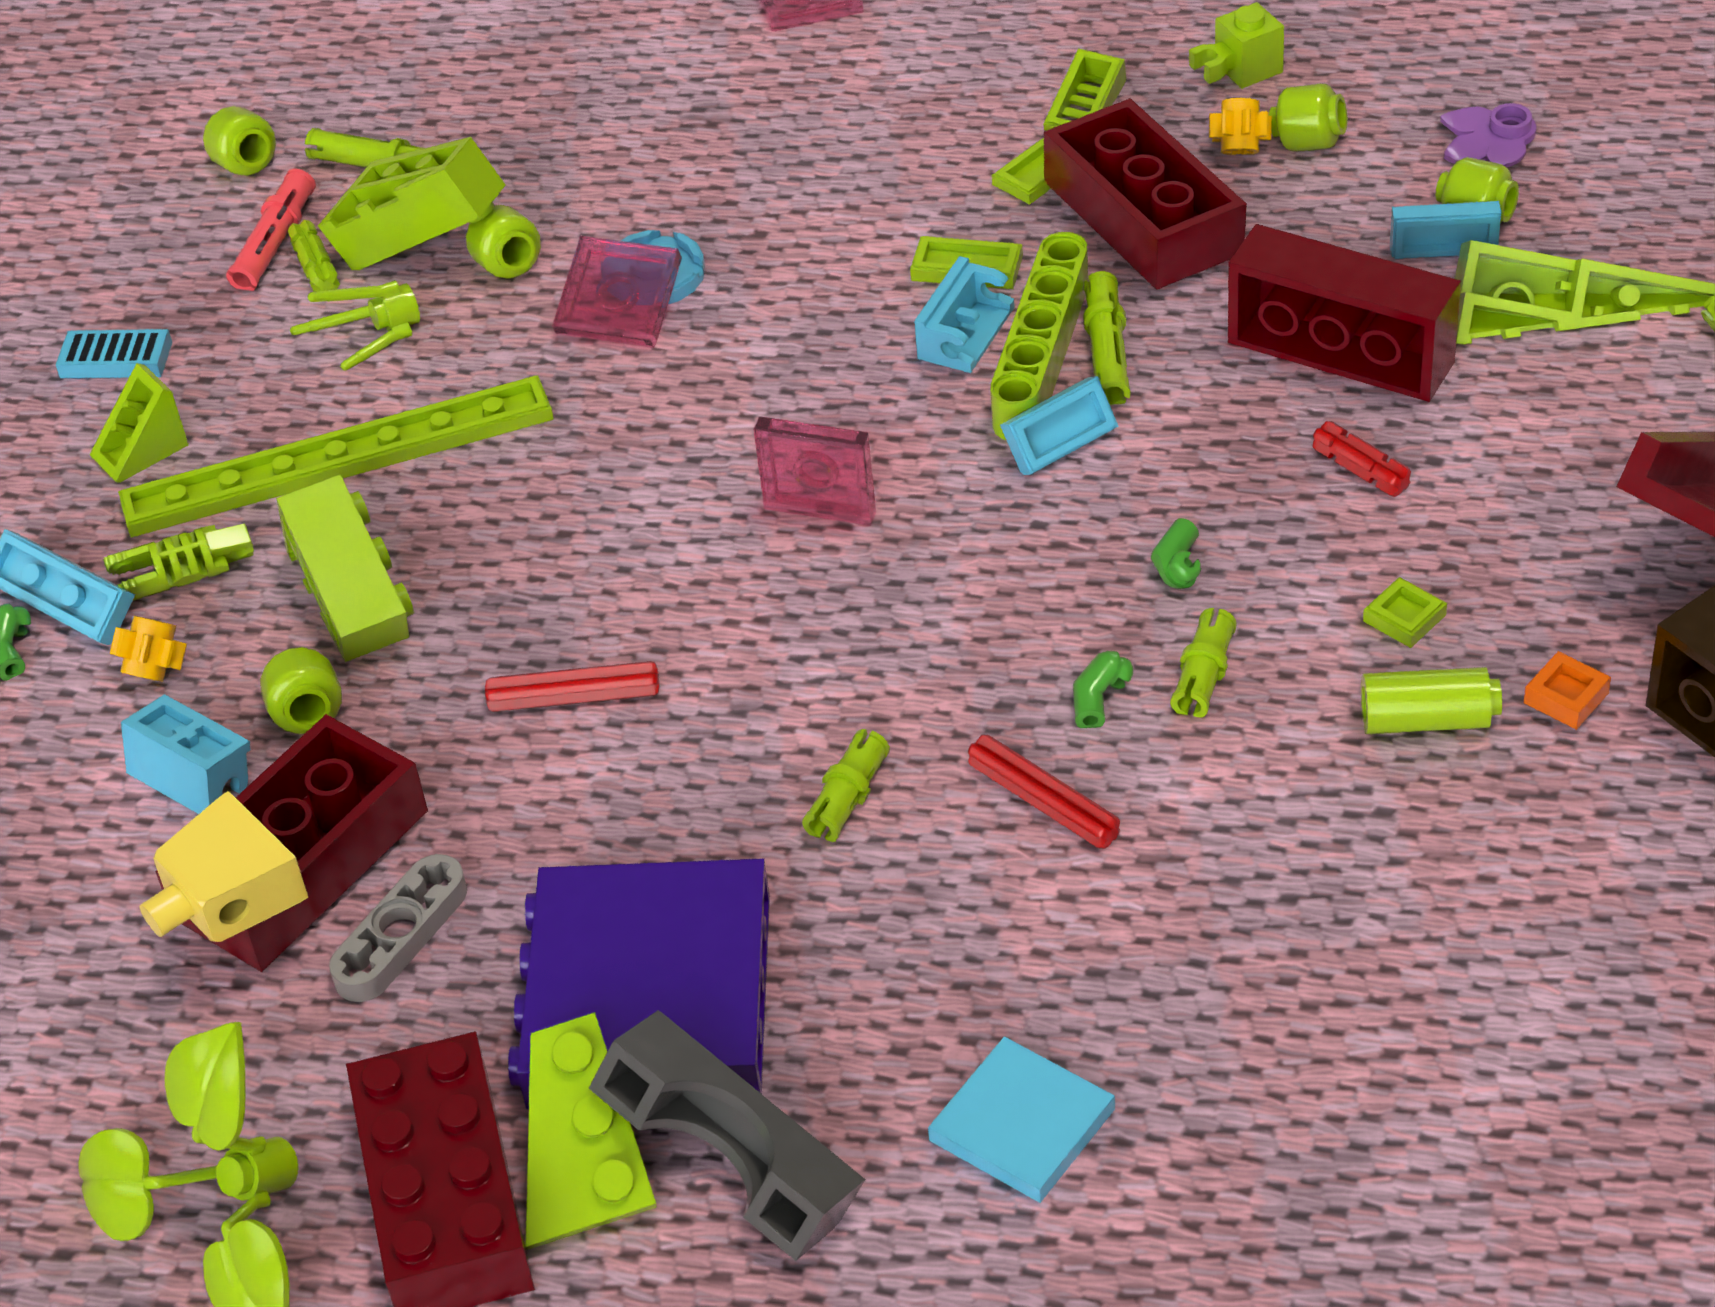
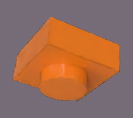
M1557 651L1525 686L1524 704L1577 730L1609 694L1611 677Z

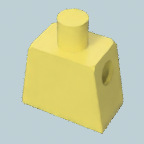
M227 791L156 850L153 860L164 889L140 904L139 908L150 928L159 937L164 936L190 919L210 941L222 942L301 903L308 898V894L296 857Z

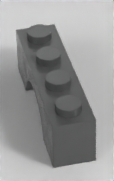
M660 1010L612 1042L589 1086L592 1092L639 1131L654 1128L683 1131L699 1137L722 1152L738 1170L745 1184L747 1205L743 1218L795 1261L840 1223L866 1180Z

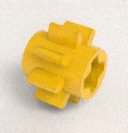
M1225 99L1221 102V113L1209 114V138H1212V142H1221L1222 154L1259 153V140H1271L1272 116H1269L1268 111H1260V101L1257 99Z
M133 616L130 630L119 627L115 628L109 654L123 658L120 672L163 682L166 668L181 670L187 643L173 640L177 625Z

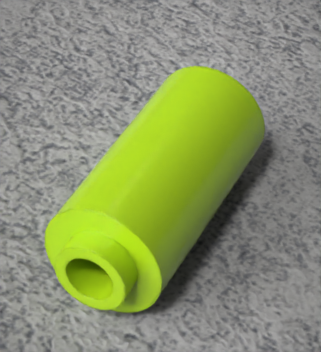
M1486 667L1362 673L1361 709L1365 734L1490 728L1492 715L1502 714L1499 678L1490 679Z

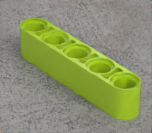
M1057 232L1047 236L1041 242L991 381L993 430L997 436L1004 440L1006 438L1000 424L1052 397L1086 296L1084 281H1088L1087 242L1076 233Z

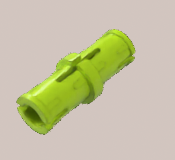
M1214 608L1205 609L1200 614L1198 627L1192 643L1183 649L1180 657L1182 673L1170 701L1172 709L1178 714L1188 715L1194 699L1197 701L1193 716L1204 717L1208 713L1209 702L1217 680H1221L1226 674L1228 668L1226 652L1231 637L1235 633L1237 622L1235 617L1224 609H1219L1214 626H1210L1215 613Z
M867 729L858 730L839 763L829 767L822 778V783H825L823 790L802 819V825L809 835L820 838L828 826L829 831L825 836V840L830 842L837 840L840 831L857 803L862 805L871 792V788H868L869 783L890 752V746L883 736L875 731H871L867 741L863 744L868 735Z

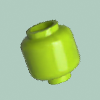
M1325 83L1285 88L1278 98L1277 106L1271 107L1269 110V116H1272L1271 134L1273 137H1280L1283 146L1289 151H1312L1331 148L1336 144L1339 135L1345 134L1347 130L1348 116L1344 97L1341 94H1336L1331 86Z
M231 106L220 109L211 116L205 125L203 134L205 151L213 162L233 174L248 176L258 173L268 166L274 156L276 139L273 129L268 121L246 108Z
M1464 157L1457 161L1449 172L1444 171L1441 174L1436 186L1435 195L1437 202L1442 204L1499 201L1501 223L1509 221L1515 211L1519 186L1516 181L1512 180L1511 173L1507 167L1494 162Z
M495 205L491 213L475 223H469L466 233L467 249L473 260L496 277L509 279L526 273L537 261L541 249L540 234L534 223L509 206Z
M304 647L286 649L275 655L265 665L260 678L261 695L271 719L283 730L296 734H305L325 714L332 718L337 716L342 704L341 686L330 661L318 651Z

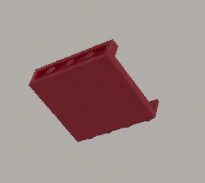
M1641 432L1616 487L1715 537V432Z

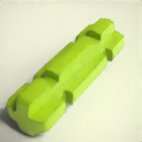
M303 220L300 224L292 223L288 229L291 238L290 242L294 251L297 252V257L306 277L310 280L309 283L313 292L338 289L340 283L337 279V272L333 264L330 263L331 259L321 238L317 235L318 232L314 223L309 220Z

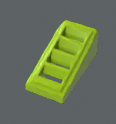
M1078 48L1044 121V130L1047 131L1071 121L1062 119L1064 116L1078 119L1111 106L1126 82L1125 59ZM1085 81H1088V82L1100 84L1101 87H1097V86H1093V85H1089V84H1084V83H1085ZM1078 93H1083V94L1095 96L1096 98H1095V99L1087 98V97L1079 96V95H1077V94H1078ZM1070 105L1090 108V112L1070 108Z

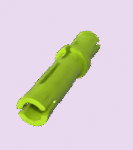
M320 128L310 129L305 139V144L317 146L316 149H305L306 156L309 159H320L366 168L373 161L424 149V147L412 146L407 139L395 138L389 142L325 131Z
M1097 271L1088 276L1090 281H1084L1087 309L1083 314L1084 329L1091 337L1093 371L1095 376H1098L1109 405L1126 403V398L1131 396L1122 333L1126 327V313L1119 303L1118 280L1116 276L1110 272Z

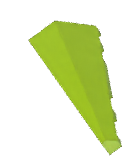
M1470 240L1461 243L1455 279L1461 280L1456 344H1470L1473 338L1502 335L1503 339L1521 337V332L1552 327L1556 331L1635 321L1641 320V315L1670 311L1672 315L1690 313V308L1702 307L1710 297L1715 295V283L1583 258L1574 260Z

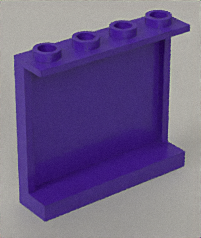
M764 859L538 868L536 893H527L525 899V920L527 930L532 931L531 943H521L520 974L522 981H526L525 994H516L514 1000V1022L516 1032L521 1033L520 1046H511L508 1055L511 1086L521 1087L526 1109H529L531 1033L591 1013L596 1014L608 1052L616 1038L660 1010L762 1094L770 893Z

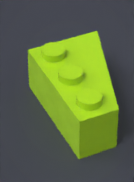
M467 137L371 162L319 223L318 227L350 269L359 271L466 223H475L482 220L494 209L493 201L506 184L472 137Z
M340 474L276 498L286 552L291 561L298 560L306 577L302 579L303 584L309 594H314L321 609V618L344 661L353 660L409 638L407 617L414 615L411 599L404 584L401 582L393 585L386 571L392 568V562L382 538L379 536L371 539L365 527L371 520L360 492L356 491L350 494Z

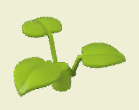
M227 1023L183 1039L170 1052L165 1067L166 1096L174 1118L182 1125L193 1127L192 1139L194 1142L205 1144L217 1151L229 1149L224 1157L219 1160L217 1166L160 1176H148L149 1152L144 1140L127 1129L112 1128L94 1134L87 1140L80 1152L79 1175L83 1180L82 1193L88 1211L96 1224L112 1239L129 1241L142 1236L151 1225L154 1204L150 1189L217 1179L220 1189L226 1195L238 1200L248 1201L222 1223L221 1232L224 1240L209 1245L204 1253L203 1273L205 1286L213 1306L290 1307L289 1274L282 1246L271 1228L260 1221L246 1219L257 1209L268 1207L271 1204L269 1194L288 1189L295 1183L299 1169L298 1159L292 1145L284 1138L272 1137L265 1139L263 1136L247 1139L239 1137L245 1116V1057L242 1023Z

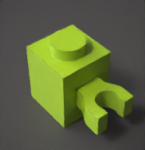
M1258 2L1242 6L1235 11L1215 18V44H1202L1189 49V66L1193 70L1204 66V80L1208 84L1216 82L1227 75L1241 89L1283 73L1284 25Z

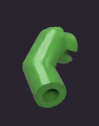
M1178 518L1174 521L1151 554V560L1164 583L1176 589L1191 587L1201 572L1199 559L1192 563L1188 558L1191 554L1188 550L1198 538L1199 531L1194 523L1184 518Z
M7 603L0 605V678L3 681H7L25 671L26 665L12 642L13 637H23L26 635L28 630L24 625L31 624L30 614L24 607H13Z
M1117 651L1098 653L1074 681L1075 723L1079 728H1098L1103 726L1105 723L1103 693L1109 685L1114 689H1122L1125 687V681H1131L1133 666L1129 659L1120 657Z

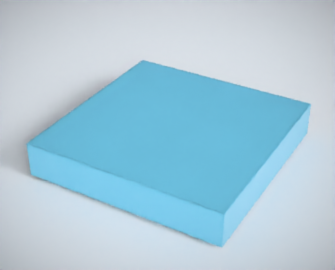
M1004 1036L928 1127L929 1141L1041 1203L1115 1110V1095Z

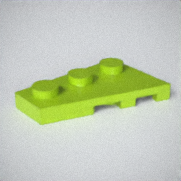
M595 1013L531 1033L526 1250L657 1208L631 1123L589 1089L607 1054L606 1045Z

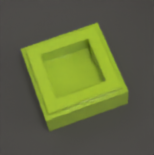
M1399 577L1364 609L1363 622L1412 648L1446 616L1447 603Z

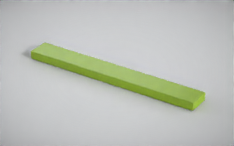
M535 375L118 491L126 525L132 538L286 495L340 474L342 478H347L551 421L554 418L539 376Z

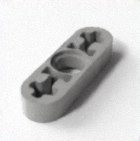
M435 854L417 861L334 952L330 959L329 969L336 991L341 997L353 1002H364L382 994L462 904L467 894V886L462 867L455 858L448 855ZM445 879L448 880L446 886L440 885ZM428 883L435 884L427 891L426 885ZM424 902L426 904L427 909H424L422 906ZM406 919L416 923L413 930L404 936L389 937L383 934L385 928L394 921ZM371 945H374L376 947V950L374 952L372 950ZM369 964L371 965L372 970L369 973L362 971ZM351 969L361 970L350 977L349 971Z

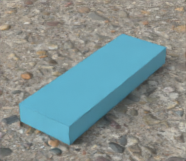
M4 529L0 538V590L95 641L110 645L113 641L115 628L121 627L135 594L16 532Z

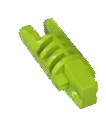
M245 524L217 530L215 525L194 529L190 533L184 532L164 538L157 543L151 542L104 557L103 561L107 572L113 575H120L128 571L132 572L153 566V572L139 575L117 584L119 587L135 594L134 601L170 590L171 587L184 586L200 581L204 577L210 578L230 570L228 563L253 556L254 549Z

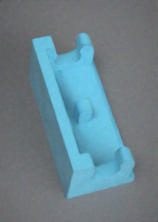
M959 256L914 321L917 359L971 373L1015 308L1013 298L1002 293L991 292L985 283L1002 287L1008 280V277L997 269L969 263V258Z
M164 694L121 722L126 773L197 814H200L222 795L224 785L229 779H231V789L239 794L247 787L248 768L246 753L251 750L250 741Z

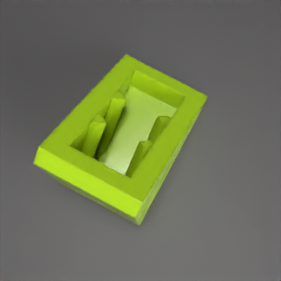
M136 363L89 454L115 482L119 483L189 445L172 391L145 365Z

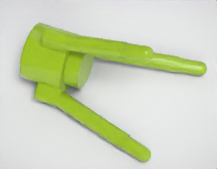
M396 280L379 286L310 292L307 296L310 302L374 299L368 300V306L294 325L290 328V333L298 335L371 317L377 330L386 328L388 332L344 360L340 365L341 369L348 370L393 342L412 336L410 325L420 322V312L411 287L407 283L398 285Z

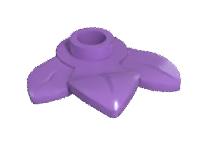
M1514 103L1499 105L1492 111L1478 106L1467 107L1445 113L1440 117V122L1457 135L1444 152V159L1452 164H1455L1464 157H1470L1511 167L1524 158L1526 155V145L1536 135V123L1532 118L1530 110L1525 106Z

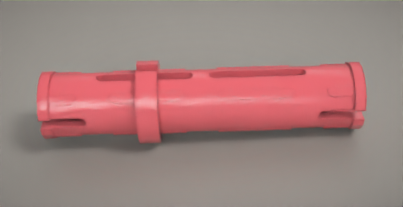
M295 168L290 169L275 195L269 196L261 207L262 217L251 235L247 238L234 264L230 266L226 273L228 282L234 288L254 291L259 284V279L264 274L286 237L292 223H300L302 218L301 210L316 187L315 180L306 171ZM286 206L287 209L282 218L277 219V215L282 207ZM271 226L275 228L273 233H269ZM262 240H265L267 242L261 253L257 254L256 250Z

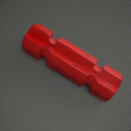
M1326 421L1321 428L1315 430L1312 446L1317 452L1329 459L1335 455L1334 462L1368 483H1372L1374 480L1377 481L1375 487L1391 497L1398 496L1403 490L1408 488L1411 482L1409 480L1411 470L1394 458H1390L1388 462L1389 456L1354 434H1349L1347 437L1348 431L1333 421Z

